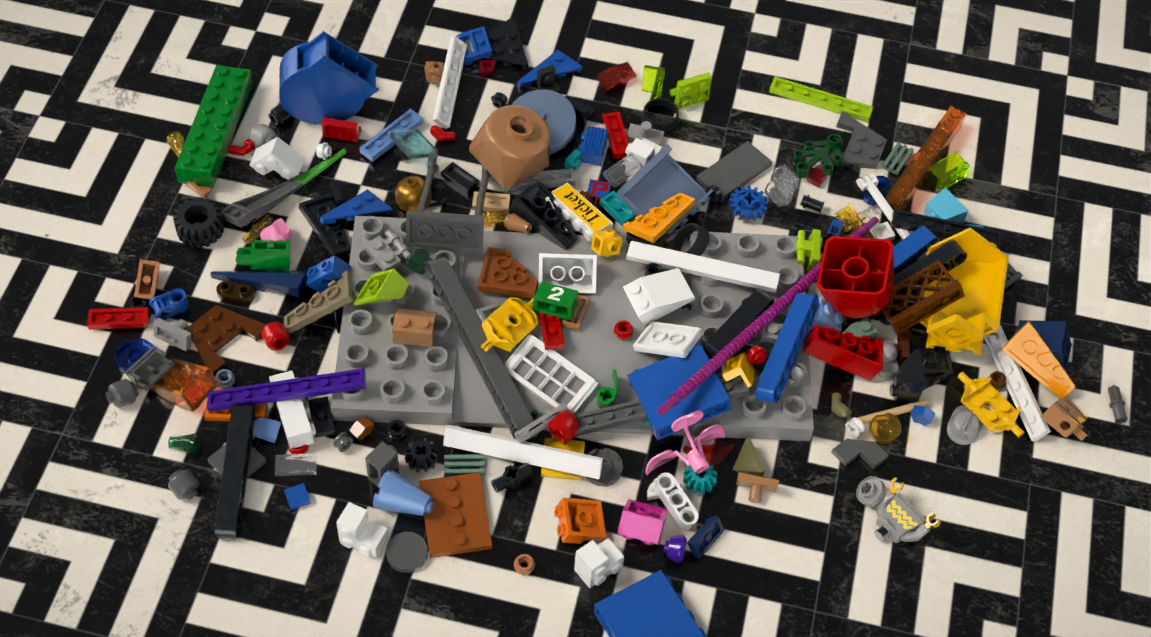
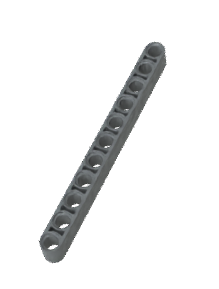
M441 257L427 261L425 263L426 273L511 435L516 439L514 433L534 420L494 345L488 351H484L485 348L482 349L481 345L488 340L482 328V323L447 258ZM538 433L532 436L531 438L527 439L526 441L538 437Z

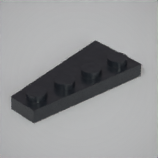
M332 192L299 203V210L331 256L335 255L339 258L351 253V247L346 232L343 230L341 219H337L336 223L332 224L320 223L321 216L337 207L333 201Z

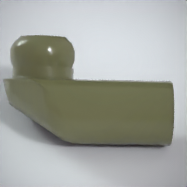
M833 393L831 398L832 412L841 418H850L852 411L841 403V394Z

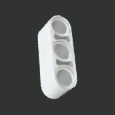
M660 474L654 485L657 495L681 529H692L698 520L697 510L672 474ZM666 481L670 487L664 488L660 482ZM677 498L681 504L675 505L671 499ZM683 515H689L693 521H685Z

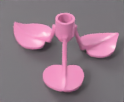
M698 410L678 418L673 422L671 428L674 432L684 428L693 450L687 454V459L678 451L672 452V450H667L654 456L647 464L646 475L648 476L651 471L669 462L676 456L681 458L687 466L691 465L696 474L705 471L710 465L706 460L701 444L716 438H725L723 427L720 424L712 425L704 429L693 440L688 426L702 419L703 412Z

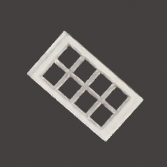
M531 334L524 339L504 364L511 379L553 409L560 405L555 401L563 390L569 392L574 397L567 407L574 414L599 384L595 379L556 351L545 350L544 343ZM533 346L544 352L536 363L525 357ZM547 356L558 362L550 373L539 367ZM522 360L532 366L524 378L514 371ZM561 365L572 372L564 383L553 377ZM536 369L546 376L538 387L528 381ZM575 375L585 382L577 394L567 387ZM550 379L560 386L552 397L541 391Z

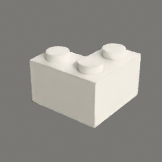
M276 137L256 148L249 165L262 175L275 170L283 178L289 180L299 175L305 158L279 137Z
M636 138L632 144L629 143L625 151L627 153L624 162L626 165L625 173L634 176L662 150V146L645 138L643 140Z
M348 502L336 522L341 544L347 548L353 547L365 556L371 555L377 558L389 538L386 527L369 520L368 510Z
M609 538L599 545L592 540L576 551L574 570L585 584L591 588L594 585L602 584L611 573H618L623 567L624 556Z

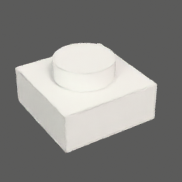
M888 222L875 225L870 229L874 239H889L890 241L895 239L896 235Z

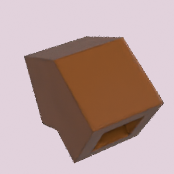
M367 417L357 420L349 431L358 439L363 440L366 435L371 433L374 424Z

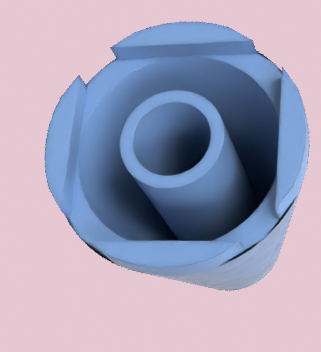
M387 470L378 484V487H380L379 494L375 493L374 508L425 516L426 513L430 514L434 505L430 495L394 470Z

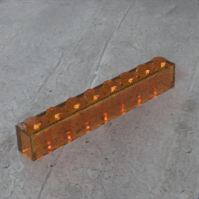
M950 106L886 195L885 199L893 210H904L961 129L966 113Z

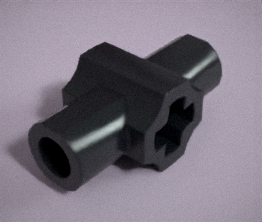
M528 463L520 467L509 465L505 467V472L502 476L491 481L492 487L496 493L504 489L517 490L521 481L532 476L533 471Z

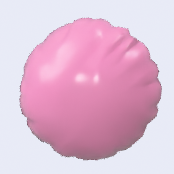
M280 218L269 227L262 229L260 238L261 240L290 241L291 243L292 232L291 229H288L283 219Z

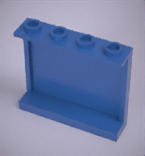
M701 344L694 346L685 358L669 356L666 359L653 362L647 367L636 369L628 374L630 386L633 387L653 427L657 441L679 432H674L671 426L675 420L682 416L689 415L698 410L703 412L702 419L688 426L689 428L731 410L730 398L716 372H714L697 389H694L690 395H687V398H682L677 406L674 405L663 416L658 413V409L669 400L670 395L676 393L681 385L709 362Z
M661 570L595 603L594 614L608 637H706L704 630L701 627L698 628L694 622L693 613L683 605L682 596L672 588L673 585L667 575L665 576Z

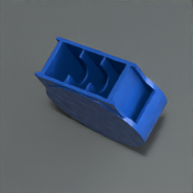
M322 31L310 42L293 47L283 56L279 68L280 103L291 116L307 123L321 125L323 117L345 121L357 114L362 108L364 101L379 91V88L376 87V68L378 65Z

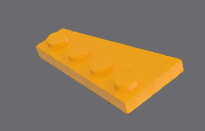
M678 193L662 202V206L649 209V213L646 215L640 214L635 217V221L624 223L623 230L655 243L695 205V198Z
M1030 321L1002 347L1003 352L1059 399L1068 395L1075 388L1072 379Z

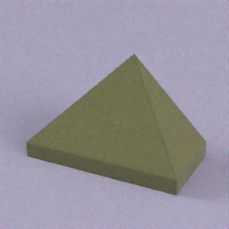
M748 437L732 470L738 473L763 477L765 470L751 438Z

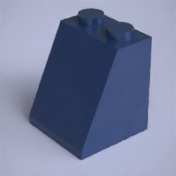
M1019 320L1018 328H1015L1014 335L1030 321L1067 372L1072 344L1066 321Z

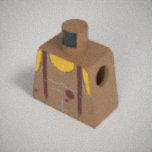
M1067 395L1053 403L1041 416L1044 421L1066 438L1074 433L1083 441L1090 434L1082 425L1087 420V417Z

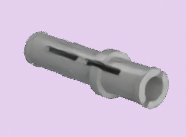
M562 403L553 410L544 412L543 416L521 430L514 433L515 438L519 443H523L547 428V424L554 418L552 416H557L566 409L569 410L568 407Z

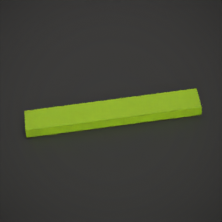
M774 77L769 93L838 114L844 112L854 119L867 123L874 108L867 104L778 77Z

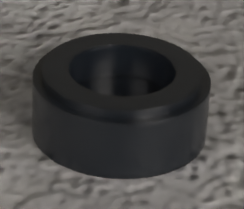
M710 185L705 189V192L708 193L711 189L713 190L709 195L711 198L709 201L715 204L722 199V192L716 185Z

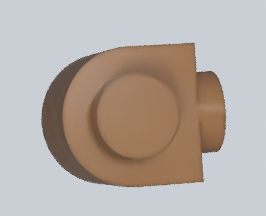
M426 61L424 70L428 83L438 84L441 82L444 70L443 62Z

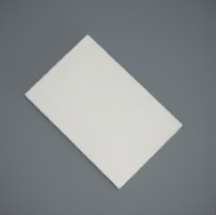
M651 321L633 344L634 351L685 358L702 336L703 331L702 328Z

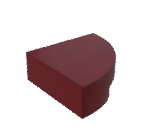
M496 60L479 61L481 78L489 76L495 71Z

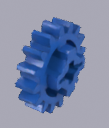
M741 186L740 191L735 189L734 193H731L728 206H730L729 210L731 212L734 211V217L739 215V220L746 218L747 222L750 219L755 222L757 217L762 219L763 214H766L769 204L767 202L768 197L763 196V191L757 192V187L752 190L751 186H748L747 189Z

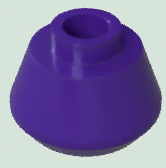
M684 535L672 536L670 540L665 541L663 552H666L667 557L677 564L683 561L687 538Z

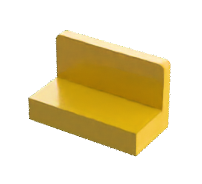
M745 352L727 360L722 375L726 382L741 375L749 388L753 384L756 371L749 362Z

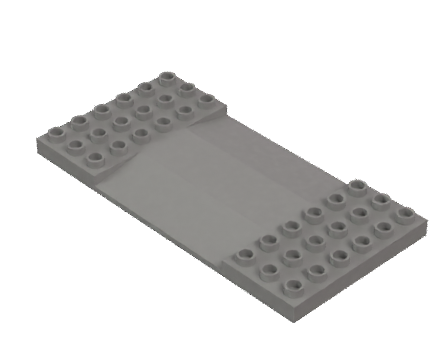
M355 216L349 265H351L353 301L343 307L335 372L364 368L366 371V389L332 394L331 414L332 419L335 421H357L367 417L371 422L390 423L394 420H399L404 424L508 428L425 270V263L427 261L446 257L475 311L482 307L506 301L510 297L520 298L524 303H528L532 298L477 291L488 247L507 249L511 253V257L515 261L518 260L527 269L526 272L537 280L539 253L597 255L596 293L578 294L591 298L590 306L579 333L575 332L573 328L569 330L568 327L564 326L562 333L565 348L553 349L599 383L575 414L600 409L596 403L597 393L602 387L614 389L613 369L617 372V392L614 405L637 400L638 397L633 387L630 386L628 374L636 369H642L653 362H659L669 357L634 351L633 344L648 325L643 326L623 286L640 277H644L645 268L648 264L626 259L630 246L626 241V237H622L620 254L612 255L611 257H603L595 253L591 249L592 242L586 240L584 235H576L578 241L566 250L538 233L527 234L503 231H484L482 252L408 246L410 253L413 255L410 260H406L405 257L400 258L402 265L395 268L409 283L405 296L399 300L355 306L353 302L372 274L383 272L364 249V244L378 236H381L384 240L388 239L385 232L389 229L397 233L400 241L406 244V218ZM698 231L690 234L689 240L684 241L680 252L685 253L692 247L697 238ZM709 232L707 248L701 255L702 257L779 273L776 293L762 290L774 298V302L780 299L784 293L804 276V266L797 263V254L795 252L798 236ZM660 240L657 243H651L648 245L664 248L663 245L666 244V242L662 244ZM395 246L390 247L393 251L397 250ZM682 272L695 297V300L692 301L691 310L680 307L654 322L702 328L703 334L694 346L701 344L703 348L711 336L745 302L756 288ZM584 301L574 322L575 324H577V321L584 307ZM792 303L770 322L784 324ZM399 308L438 312L433 347L393 343V321L395 313ZM534 311L538 318L536 328L528 333L510 352L494 346L503 364H505L529 334L543 342L538 312ZM515 320L510 321L513 324H517ZM625 320L632 325L633 334L630 338L619 339L615 336L614 326L619 321ZM762 330L746 343L753 347H763L770 353L775 344L761 341ZM803 345L795 363H803L806 366V377L803 380H795L790 374L780 400L777 403L756 400L755 389L763 371L755 369V378L752 386L749 387L750 395L730 399L731 410L689 427L690 435L699 436L704 429L720 424L725 431V438L750 437L751 439L810 441L814 430L809 355L803 353ZM533 346L525 357L536 363L544 352ZM547 356L539 367L550 373L558 362ZM522 360L514 371L524 378L532 366ZM726 362L715 371L719 379H724L722 374ZM561 365L553 377L564 383L572 372ZM536 369L528 381L538 387L546 376ZM575 375L567 387L577 394L585 382ZM512 379L530 415L531 411L536 409L539 412L537 418H540L544 412L553 410L552 407ZM550 379L541 391L552 397L560 386ZM563 390L555 401L559 404L564 403L567 406L574 396ZM645 420L596 431L654 434L652 425L644 424ZM685 430L672 434L678 436H687Z

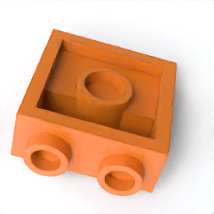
M563 497L556 505L554 515L556 518H559L557 535L561 536L563 543L581 544L584 540L603 542L607 538L601 501Z

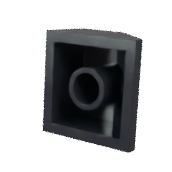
M915 349L899 366L897 374H894L893 384L890 385V396H893L895 404L919 401L926 384L919 349Z

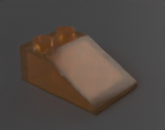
M170 358L175 365L150 390L179 408L194 412L208 397V392L214 391L219 383L208 367Z

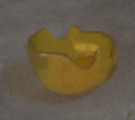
M891 413L876 415L869 423L870 436L880 444L893 442L901 432L899 419Z

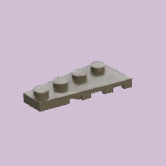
M348 270L342 273L343 277L337 282L335 280L331 281L328 284L329 288L321 294L319 291L315 293L310 302L307 304L303 302L284 316V327L289 334L353 301L352 275Z

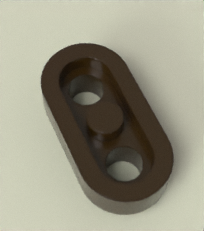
M222 281L216 288L218 297L224 301L247 304L255 298L254 288L249 284Z

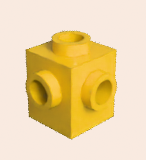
M605 229V231H595L593 233L591 249L595 253L603 257L620 254L622 237L615 230Z

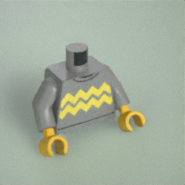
M893 478L891 480V489H887L884 498L878 504L876 524L879 528L874 531V534L880 541L887 537L894 543L919 541L930 531L931 527H939L940 520L931 523V519L936 516L934 513L929 514L925 519L900 493L896 495V491L903 489L904 483L902 482L900 487L895 488L894 483L898 478Z

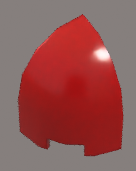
M567 409L560 412L547 424L550 434L564 445L575 436L579 427L577 416Z

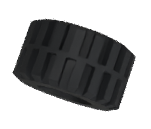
M199 197V199L191 198V201L186 200L184 204L178 206L173 216L179 240L183 241V244L186 246L189 244L192 248L195 246L202 248L205 245L208 247L210 243H216V239H220L221 233L224 231L220 208L217 207L215 202H211L210 199L204 200V198ZM198 221H205L201 224H193Z

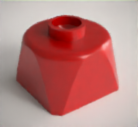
M832 236L826 240L816 286L835 312L849 318H865L877 314L889 304L894 289V245L889 239Z

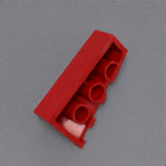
M815 325L804 340L803 353L871 381L883 369V339L870 340L869 336L857 337L851 332L846 331L843 334L839 333L837 329Z

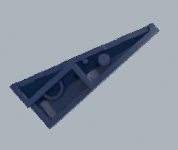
M308 270L212 271L210 275L211 278L220 281L249 284L254 290L261 292L269 289L300 297L304 287H307Z

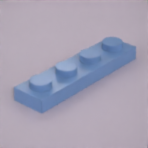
M409 109L359 148L360 153L373 162L421 125L423 117Z

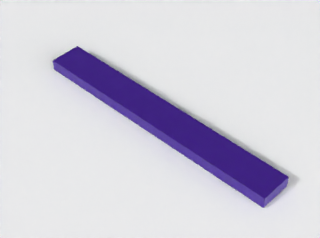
M362 368L209 391L207 409L209 412L232 409L233 405H260L366 389V371Z

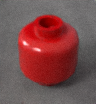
M280 322L267 324L261 332L263 341L273 351L284 349L290 341L288 331Z

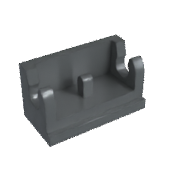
M153 346L125 374L131 382L135 383L137 388L148 391L175 364L172 360L165 357L167 353Z

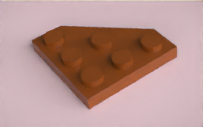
M488 247L477 291L534 298L538 280L534 276H530L526 272L527 269L518 260L515 261L507 249Z

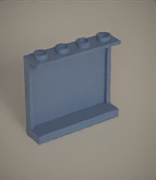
M668 144L616 193L637 216L640 214L646 215L649 213V209L662 206V202L678 193L695 198V205L662 235V239L673 234L678 225L682 227L688 221L686 217L689 214L693 216L699 210L697 206L700 203L705 205L711 199L709 195L713 192L711 189L706 193L669 155L672 148Z

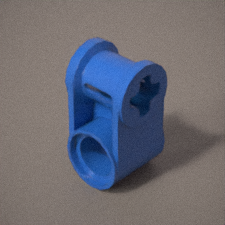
M179 288L155 296L149 301V306L155 312V319L160 318L164 321L186 312L190 306L186 293Z

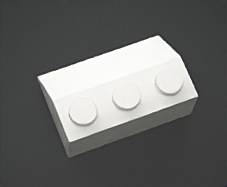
M539 253L538 288L541 282L578 290L579 293H596L597 255Z

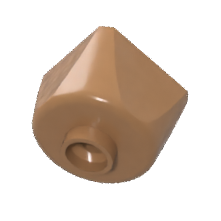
M519 105L503 106L492 112L472 140L469 151L503 188L512 189L549 166V127L538 113L527 107Z

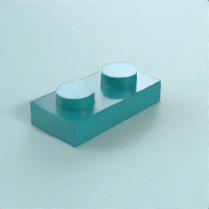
M615 191L602 197L599 201V204L622 227L624 223L631 222L637 217L616 195Z

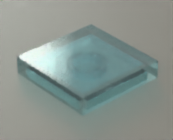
M418 129L391 131L389 135L393 142L410 159L426 158L429 156V153H438V150Z

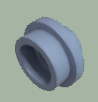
M227 369L220 370L215 376L216 385L223 389L231 387L235 382L234 374Z

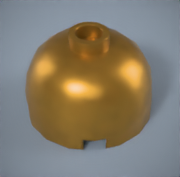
M409 176L398 183L395 190V200L400 209L404 211H418L425 184L423 178ZM431 190L428 198L427 207L429 206L432 200Z

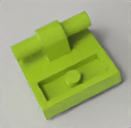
M709 72L677 81V88L671 89L670 94L675 96V104L678 109L708 101L712 80Z
M813 229L807 240H805V231H798L795 252L797 254V263L804 266V276L822 260L823 254L820 253L823 244L821 230Z

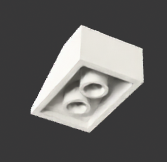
M679 268L640 277L623 286L643 326L695 300Z

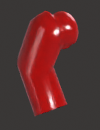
M433 125L430 129L431 135L438 141L455 140L454 131L445 132L438 125Z
M247 139L243 146L230 144L228 153L244 156L255 149L254 142Z

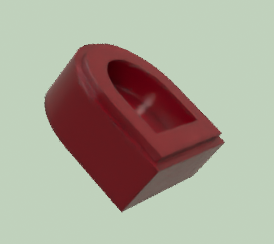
M814 167L810 169L807 181L820 188L827 175L823 174L822 169Z

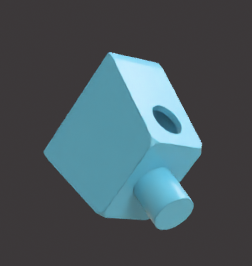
M944 188L926 204L923 214L963 223L968 210Z

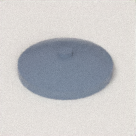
M534 90L523 94L513 102L512 105L527 107L538 113L545 120L550 131V154L564 148L572 139L577 124L575 111L570 101L560 93L552 90Z

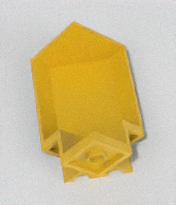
M968 228L927 249L928 255L944 244L956 241L967 253L966 260L949 271L951 276L961 284L964 297L919 323L927 328L926 348L934 349V346L945 347L946 351L961 352L963 349L971 350L973 354L981 355L984 336L999 330L1009 257L1000 251L994 243H990L972 228ZM935 280V281L931 282L930 284H928L927 286H935V287H936L937 281ZM942 281L940 287H946L951 283ZM925 291L923 297L932 295L934 291Z

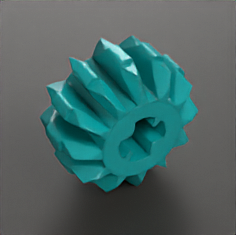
M691 465L684 469L683 483L686 484L687 490L693 489V494L697 493V491H700L701 495L705 491L710 493L717 484V472L714 471L713 465L698 474L694 472Z

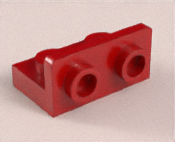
M324 117L321 122L323 137L358 142L362 127L358 126V123Z

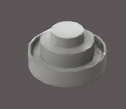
M867 477L858 485L856 497L865 506L872 507L882 501L886 493V487L877 477Z

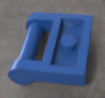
M484 26L456 36L464 43L467 40H471L474 50L473 53L469 54L468 48H466L464 65H470L473 61L493 55Z

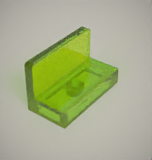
M644 66L641 90L654 93L653 99L661 98L665 68Z
M954 152L930 166L929 171L938 178L936 189L942 191L944 188L947 189L967 177L970 164Z

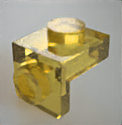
M851 203L834 214L839 221L844 222L843 229L845 232L851 229L853 231L858 230L862 222L867 220L865 216L861 219L859 218Z

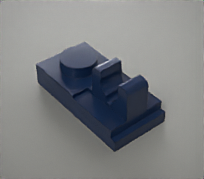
M715 515L710 518H704L705 524L702 527L699 525L696 527L697 532L687 542L694 557L700 559L725 531L719 516Z

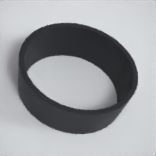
M666 98L652 99L644 106L641 122L648 121L652 124V129L669 133L676 129L679 124L678 107L674 102ZM654 106H664L674 111L676 117L667 123H657L649 119L645 111Z
M695 223L683 226L675 235L671 250L680 252L686 238L697 230V238L694 244L685 253L701 256L709 242L708 230Z

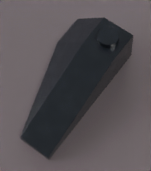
M540 181L513 199L509 211L532 223L533 231L564 250L578 241L569 222L565 221L562 216L561 208L557 207L554 203L553 194Z

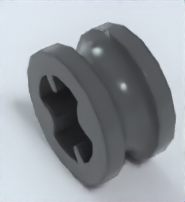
M342 432L334 439L333 446L338 448L340 452H344L351 446L353 438L348 437L346 432Z

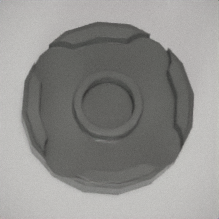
M597 448L587 454L603 458L600 479L586 477L591 483L597 486H609L620 479L623 472L621 457L615 451L609 448L599 450Z
M414 532L396 534L386 546V558L391 567L403 573H410L419 567L421 568L428 558L426 541Z

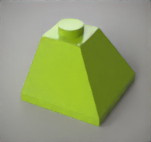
M395 269L372 274L353 304L357 306L399 300L405 296L409 283Z

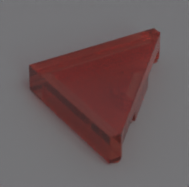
M733 443L730 445H702L706 460L710 466H714V470L735 447ZM688 446L683 448L685 454L693 450L692 447Z

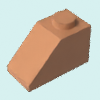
M140 259L134 293L135 298L151 300L155 297L160 262Z

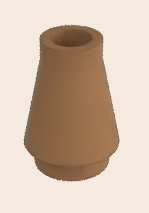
M515 213L508 214L504 219V227L508 231L529 234L532 230V223L527 222Z

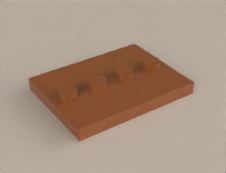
M480 472L419 481L420 489L430 495L432 502H434L430 514L426 513L424 516L430 558L492 549Z

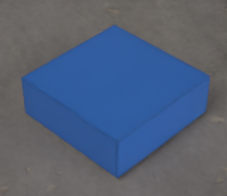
M304 483L284 490L291 510L311 504Z

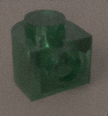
M414 249L405 261V264L411 271L424 275L426 272L425 263L433 259L429 257V252H426L424 249Z

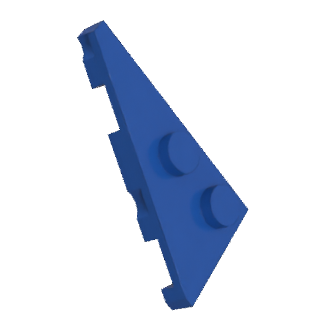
M556 50L517 82V87L532 86V82L537 81V71L553 65L556 69L555 79L565 77L567 73L573 71L580 73L582 66L561 51Z
M367 189L321 216L320 223L332 224L336 223L337 219L346 218L347 221L355 220V216H375V214L384 212L386 215L392 214V208Z

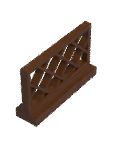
M938 260L894 285L890 303L881 312L898 335L963 298L964 292L959 281L955 280ZM937 268L941 270L939 276L930 275ZM918 279H924L923 285H914V282ZM928 280H936V287L927 286ZM942 281L951 283L946 287H940ZM902 288L908 289L906 295L897 294V292ZM912 289L921 290L919 296H911L910 294ZM925 291H934L932 295L923 297ZM895 299L904 300L902 306L893 304ZM908 300L917 301L913 306H907ZM891 310L900 311L899 314L893 317L890 316Z

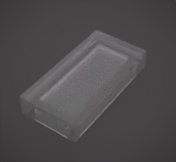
M630 153L604 171L603 176L615 188L637 173L643 165Z
M317 453L276 455L275 476L317 475Z

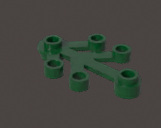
M831 134L825 141H806L804 143V151L796 150L793 159L799 162L796 164V174L798 177L806 178L810 174V169L821 159L824 165L823 174L827 176L832 175L834 167L831 165L828 155L831 150L834 154L833 164L835 166H842L844 164V156L840 152V148L843 146L841 136ZM804 157H812L808 162H801L804 160Z

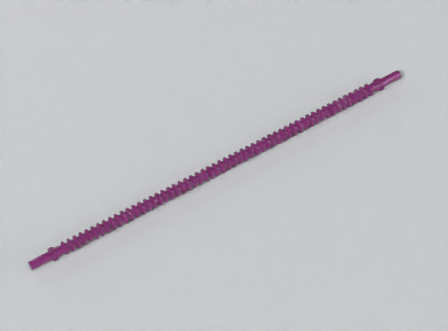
M873 217L866 224H862L860 229L855 230L849 237L864 238V235H867L870 229L879 222L878 218ZM821 262L784 293L780 299H777L773 305L767 308L737 337L730 341L723 350H720L716 356H713L695 375H692L688 381L681 385L676 393H672L669 400L658 409V413L663 416L674 405L677 406L682 398H687V395H690L694 389H697L726 360H729L743 345H746L750 339L776 318L783 309H786L793 302L797 293H803L818 280Z

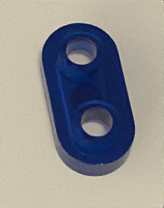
M876 176L879 180L876 187L884 197L890 189L891 182L885 176ZM864 190L863 201L868 205H876L877 203L869 191Z

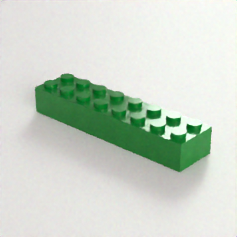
M220 65L215 66L175 166L178 183L187 184V182H193L199 186L214 188L253 85L251 70Z

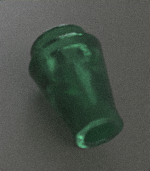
M195 434L170 437L168 440V447L170 449L190 454L198 452L201 446L200 437Z

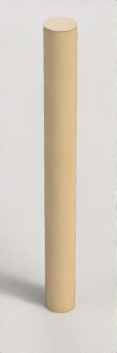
M923 400L857 418L863 424L912 412L914 405L929 407L928 400Z

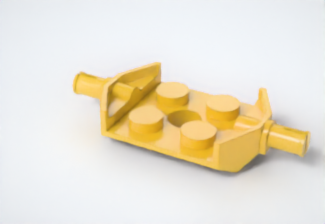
M510 297L482 323V328L488 340L481 345L482 349L485 348L484 351H488L494 345L510 352L528 333L536 328L538 318L533 311L534 298L528 303H524L520 298ZM509 318H513L517 324L511 323Z
M964 372L957 376L965 384V390L960 402L970 411L972 410L973 414L991 432L999 433L1011 430L1018 438L1024 434V431L1016 423L1021 407L1019 406L1015 409L990 384L991 378L972 380ZM984 405L992 407L993 411L986 410Z

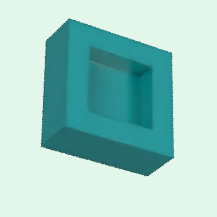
M575 149L565 160V169H573L575 171L580 168L582 164L580 151Z

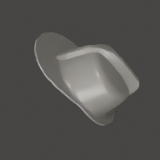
M962 405L953 411L947 425V434L955 443L969 445L978 437L983 423L973 414L972 410L970 411L966 406Z

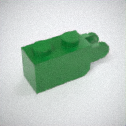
M255 240L251 247L238 248L236 252V263L251 266V270H290V241Z

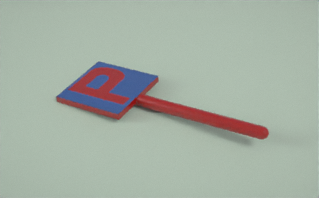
M590 179L588 192L595 198L594 206L597 208L599 198L601 199L609 194L611 183Z

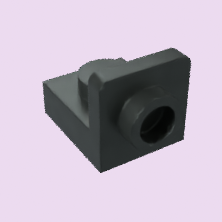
M553 65L537 71V86L540 90L559 91L560 87L555 82L556 69Z

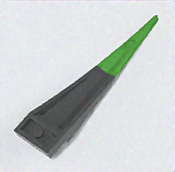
M342 149L317 166L278 186L233 202L221 211L222 219L239 227L258 220L346 154V149Z

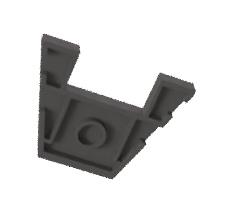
M842 112L836 127L853 133L845 153H841L844 156V164L853 165L855 168L876 169L887 139ZM831 150L828 155L830 162L833 163L834 154Z

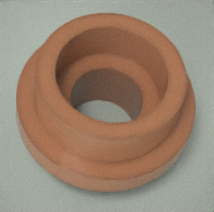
M527 554L518 556L514 561V569L521 575H528L535 568L534 559ZM525 563L528 567H521V564Z

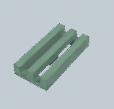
M897 142L883 163L882 168L898 176L914 149H908L907 145L901 146V143ZM900 150V152L898 153V155L889 167L888 164L890 163L896 152ZM903 153H906L896 170L893 169Z
M485 454L444 455V476L479 472L481 476H485ZM451 467H461V468L481 467V469H449V468H451Z

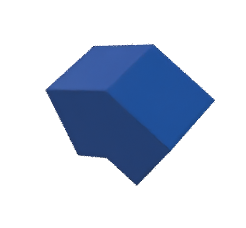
M833 219L828 234L832 233L834 236H838L843 229L844 222Z
M914 405L911 413L913 422L920 423L923 426L932 423L935 412L926 406Z

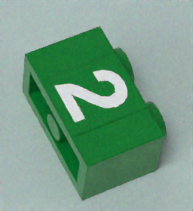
M541 282L534 296V311L571 320L578 306L579 291Z

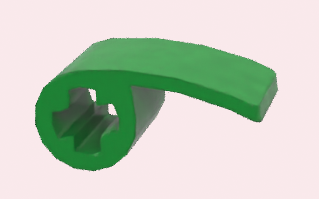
M615 369L612 372L614 389L602 387L597 393L596 403L599 408L614 405L617 392V372Z

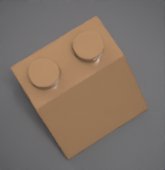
M399 308L395 313L393 321V343L433 347L438 312Z

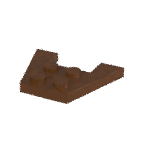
M215 305L187 327V331L191 333V340L213 378L220 370L227 366L226 362L216 352L242 331L255 341H258L262 338L261 332L266 324Z

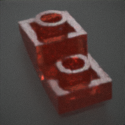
M624 62L596 76L605 91L618 83L623 85L636 77V74L629 62Z

